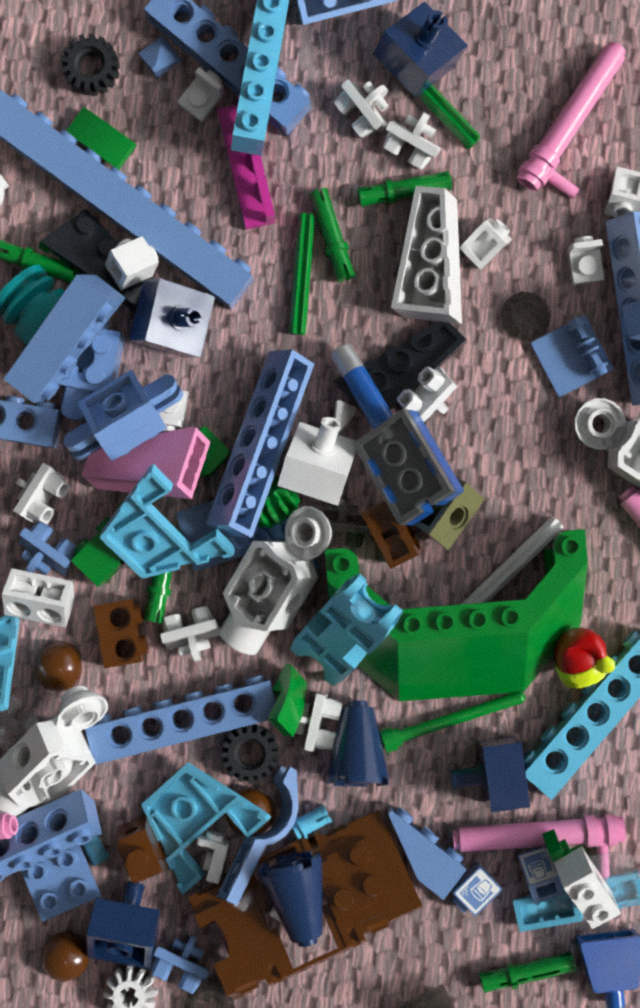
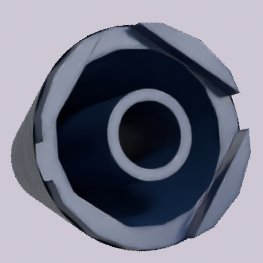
M349 701V706L342 708L326 774V784L367 787L370 783H376V787L388 786L389 775L374 708L368 707V701Z
M311 851L277 857L276 865L269 867L268 861L258 866L259 876L290 941L298 943L299 947L316 944L318 942L317 938L322 935V858L320 852L317 851L313 857Z

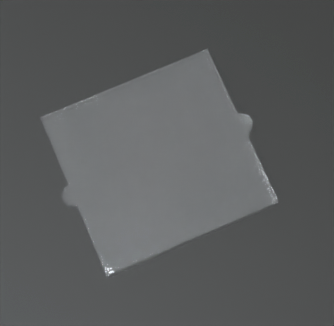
M630 849L588 855L610 887L618 907L640 904L636 882L639 876L634 872Z

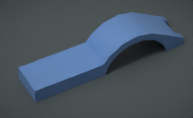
M279 765L272 780L277 786L282 800L281 813L276 824L264 834L256 837L250 836L249 838L245 836L216 897L238 906L266 845L274 844L284 838L295 824L299 809L297 770L290 766L285 768Z

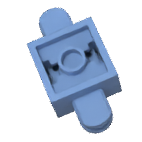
M109 320L95 336L93 342L79 356L77 364L72 371L64 375L58 383L59 388L64 389L60 407L61 412L68 419L75 422L86 420L77 402L118 377L125 337L121 332L108 330Z
M131 369L77 402L87 422L67 433L63 443L75 460H83L103 448L110 460L113 461L120 456L128 454L133 448L148 439L156 437L161 431L165 430L167 427L159 413L182 399L183 392L180 386L177 385L175 378L168 374L143 387Z

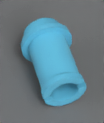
M321 804L299 818L296 817L292 828L299 840L303 837L308 838V834L331 823L332 820L324 805Z
M99 836L81 845L92 866L100 864L110 856Z

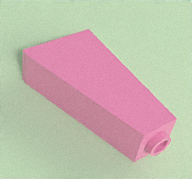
M187 427L159 433L156 437L146 440L133 448L128 454L120 456L113 461L110 460L104 449L101 448L87 457L81 476L96 489L130 493L152 464H155L173 483L172 491L164 496L192 499L210 441L196 427Z

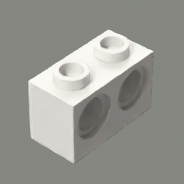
M11 568L2 592L4 614L66 628L75 602L73 581Z
M582 847L553 862L563 888L592 929L621 914L610 887Z

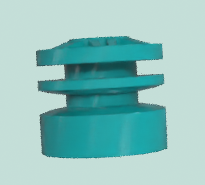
M39 264L23 270L0 291V316H3L2 320L7 325H13L18 322L14 333L26 346L65 292L62 288L52 291L55 281L51 276H46L47 272Z

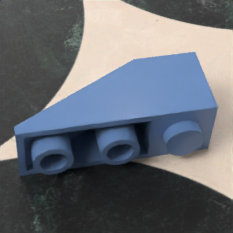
M389 806L387 808L388 815L418 881L444 900L467 870L464 863L461 862L464 857L451 846L444 849L437 843L439 837L424 826L420 830L411 823L414 819L413 816L403 808L398 807L395 810Z

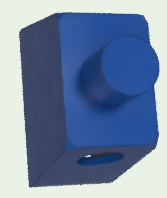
M635 929L575 936L587 981L593 993H605L607 1008L625 1007L624 990H633L639 987L640 935Z

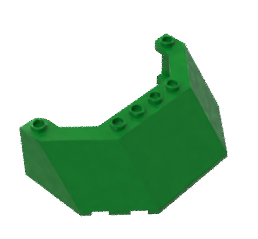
M585 529L560 532L553 542V548L543 549L545 576L525 599L402 609L403 612L394 628L370 655L368 653L358 664V667L399 702L524 692L554 657L555 644L560 635L569 629L581 625L588 565ZM325 549L328 601L347 579L359 573L358 558L349 549ZM366 586V591L373 601L380 605H389L372 589Z

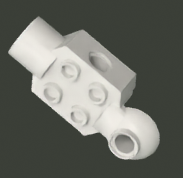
M594 398L586 402L578 410L575 418V430L579 439L586 446L593 449H606L608 451V468L640 488V416L626 421L622 409L615 402L606 398ZM596 416L600 417L604 422V428L601 433L596 432L592 426L593 419Z
M303 506L295 510L288 518L285 526V541H253L223 592L230 614L221 627L219 634L235 650L244 654L255 655L260 650L270 631L284 630L290 626L318 579L313 560L327 549L331 540L332 528L328 518L322 511L314 507ZM311 527H312V530H313V536H312V538H311V536H310V529H311Z
M77 686L67 690L61 697L62 704L59 707L58 713L51 720L39 722L32 726L0 759V814L9 813L11 816L19 817L30 807L45 805L61 798L96 763L82 730L93 726L106 714L108 703L103 696L93 691H88V688L85 686Z

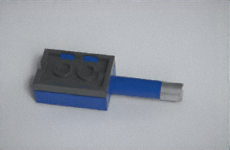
M346 343L337 347L331 353V358L373 429L353 443V446L398 524L415 525L434 512L431 508L432 505H445L465 491L419 413L414 410L401 409L393 415L353 346Z

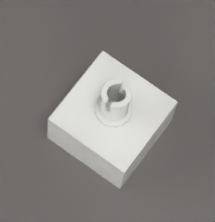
M332 417L322 418L320 428L299 422L285 457L277 486L338 506L356 453V449L353 446L356 440L338 435L341 423Z

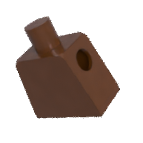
M146 814L118 826L115 842L133 884L170 870L160 842L157 841Z

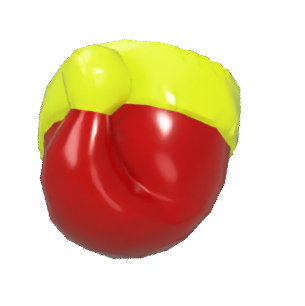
M576 627L569 629L560 635L555 644V668L562 683L569 688H585L596 684L606 674L615 669V661L607 656L605 642L601 636L589 628Z

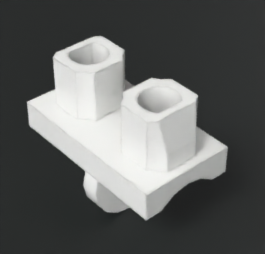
M347 79L341 85L344 91L336 98L334 104L346 116L356 107L363 113L362 116L351 124L360 137L365 138L376 130L381 132L385 130L388 123L374 105L376 104L381 111L388 108L389 105L383 99L388 93L386 86L381 85L375 88L369 81L363 86L368 93V96H366L356 82L351 83Z
M423 113L419 120L409 114L405 123L413 127V131L395 121H389L386 130L389 132L383 148L395 155H399L405 142L415 146V149L408 162L421 170L430 162L432 157H437L441 150L439 146L420 136L421 133H424L432 138L436 132V129L427 125L430 115L427 113Z
M437 366L435 369L425 367L418 374L417 380L420 382V385L414 392L410 389L404 390L397 397V401L402 409L417 411L423 422L436 410L445 414L449 408L444 401L458 387L441 367Z
M42 463L37 473L32 472L27 482L20 478L16 481L15 484L23 489L16 498L19 502L13 511L34 524L36 521L48 524L54 515V509L47 506L49 500L53 495L60 499L65 497L70 489V485L63 479L64 476L49 465Z
M207 606L192 610L195 624L183 627L180 614L163 618L164 633L160 635L162 643L166 645L167 650L178 647L180 656L192 654L195 662L201 660L200 651L211 648L209 639L220 636V626L216 619L213 618Z
M316 693L311 716L308 715L310 704L305 703L300 723L295 732L296 734L304 735L306 724H310L304 750L314 752L316 748L333 749L336 732L321 729L323 717L339 721L343 703L327 698V693Z

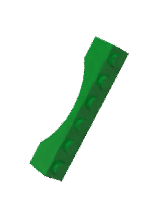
M205 425L199 431L210 441V445L199 478L212 476L230 458L232 453ZM124 498V499L120 502V504L117 506L118 508H119V506L122 504V502L125 500V498ZM109 516L95 528L98 533L90 541L86 538L74 549L73 552L76 556L71 560L97 587H102L124 565V561L100 539L101 530L110 520Z

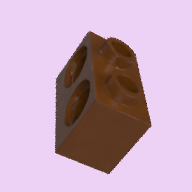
M385 500L361 512L390 569L418 556L423 550L411 526L399 525Z
M135 599L93 606L104 668L144 661V654H149V647L146 635L141 636L139 623L144 621L141 605H135ZM117 608L125 610L128 615V620L123 626H118L113 622L112 614ZM122 639L130 641L133 646V652L129 657H124L118 652V643Z

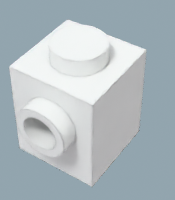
M141 236L135 240L125 239L117 244L114 249L110 250L105 266L120 290H124L153 277L159 261L155 249L148 245L144 237Z

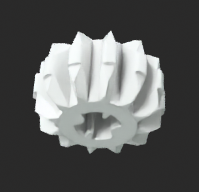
M128 965L126 973L123 969L117 968L114 972L115 977H108L106 981L109 988L104 991L103 997L110 999L106 1007L154 1008L156 1001L152 997L157 996L158 988L151 985L155 977L151 975L144 978L145 968H140L138 974L134 973V966ZM129 988L136 990L132 998L126 996Z

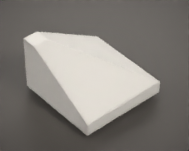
M339 400L335 402L334 418L341 423V428L338 431V435H341L355 416L357 407Z

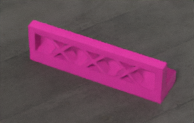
M238 104L218 108L217 112L245 228L249 230L274 224L276 219L261 156L231 150Z

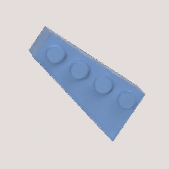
M76 275L4 377V380L33 403L44 401L45 399L47 401L50 400L59 389V381L64 375L72 371L77 364L79 356L93 342L95 336L126 298L97 275Z

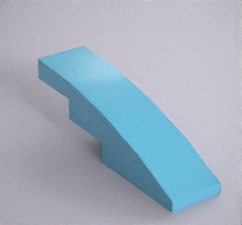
M638 869L603 878L610 887L618 908L640 905V877ZM564 888L565 894L534 904L531 894L513 899L519 932L581 922L584 916Z

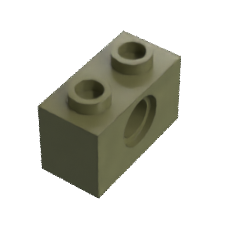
M458 477L456 478L465 492L445 505H432L431 508L434 512L413 525L428 538L447 550L451 548L485 500L469 484Z

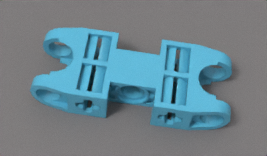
M360 573L350 577L342 584L324 607L314 615L297 635L290 648L296 656H310L316 659L324 669V680L331 686L342 682L358 666L367 653L370 655L383 642L397 624L403 612L396 604L380 605L373 601L366 591L367 579Z

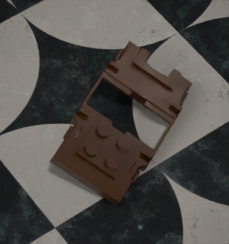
M379 810L348 823L347 826L342 824L327 831V835L321 836L320 832L316 831L313 833L314 836L308 839L303 837L260 857L256 867L295 849L297 852L311 851L312 857L317 851L321 854L322 891L327 901V904L322 906V912L338 948L294 969L277 928L275 927L270 930L265 920L262 909L268 906L254 872L238 906L216 897L224 881L220 882V884L214 883L201 889V893L188 897L199 928L202 930L207 929L209 925L216 923L229 957L215 963L214 967L227 997L235 1000L244 997L260 987L259 984L267 981L269 986H273L367 942L365 934L379 932L389 927V923L423 908Z

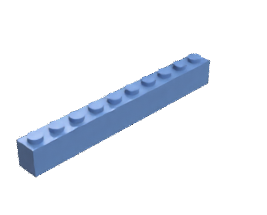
M2 90L0 91V140L134 239L143 236L147 244L155 249L157 256L232 310L253 282V276L249 273L251 268L239 258H236L235 261L231 260L225 255L226 249L214 240L208 243L200 237L202 232L192 223L187 221L183 224L175 218L176 212L164 203H161L160 206L150 200L152 195L138 184L135 188L125 181L127 177L114 166L109 170L100 163L102 158L91 149L87 148L83 151L76 145L78 141L67 131L62 130L59 133L52 128L53 122L39 111L33 114L26 109L28 104L15 93L9 96Z

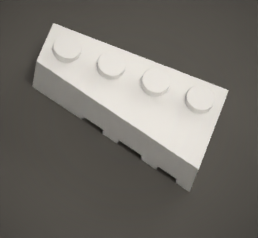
M415 186L391 309L405 318L462 324L457 199L445 188Z

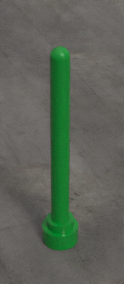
M520 691L400 730L398 727L392 728L388 726L379 729V734L386 754L397 751L404 741L522 704L526 697Z

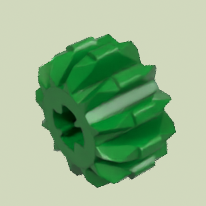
M276 476L273 478L257 523L260 528L267 527L270 529L275 524L281 525L285 519L290 517L291 513L298 509L297 505L300 502L298 493L277 486L279 478Z

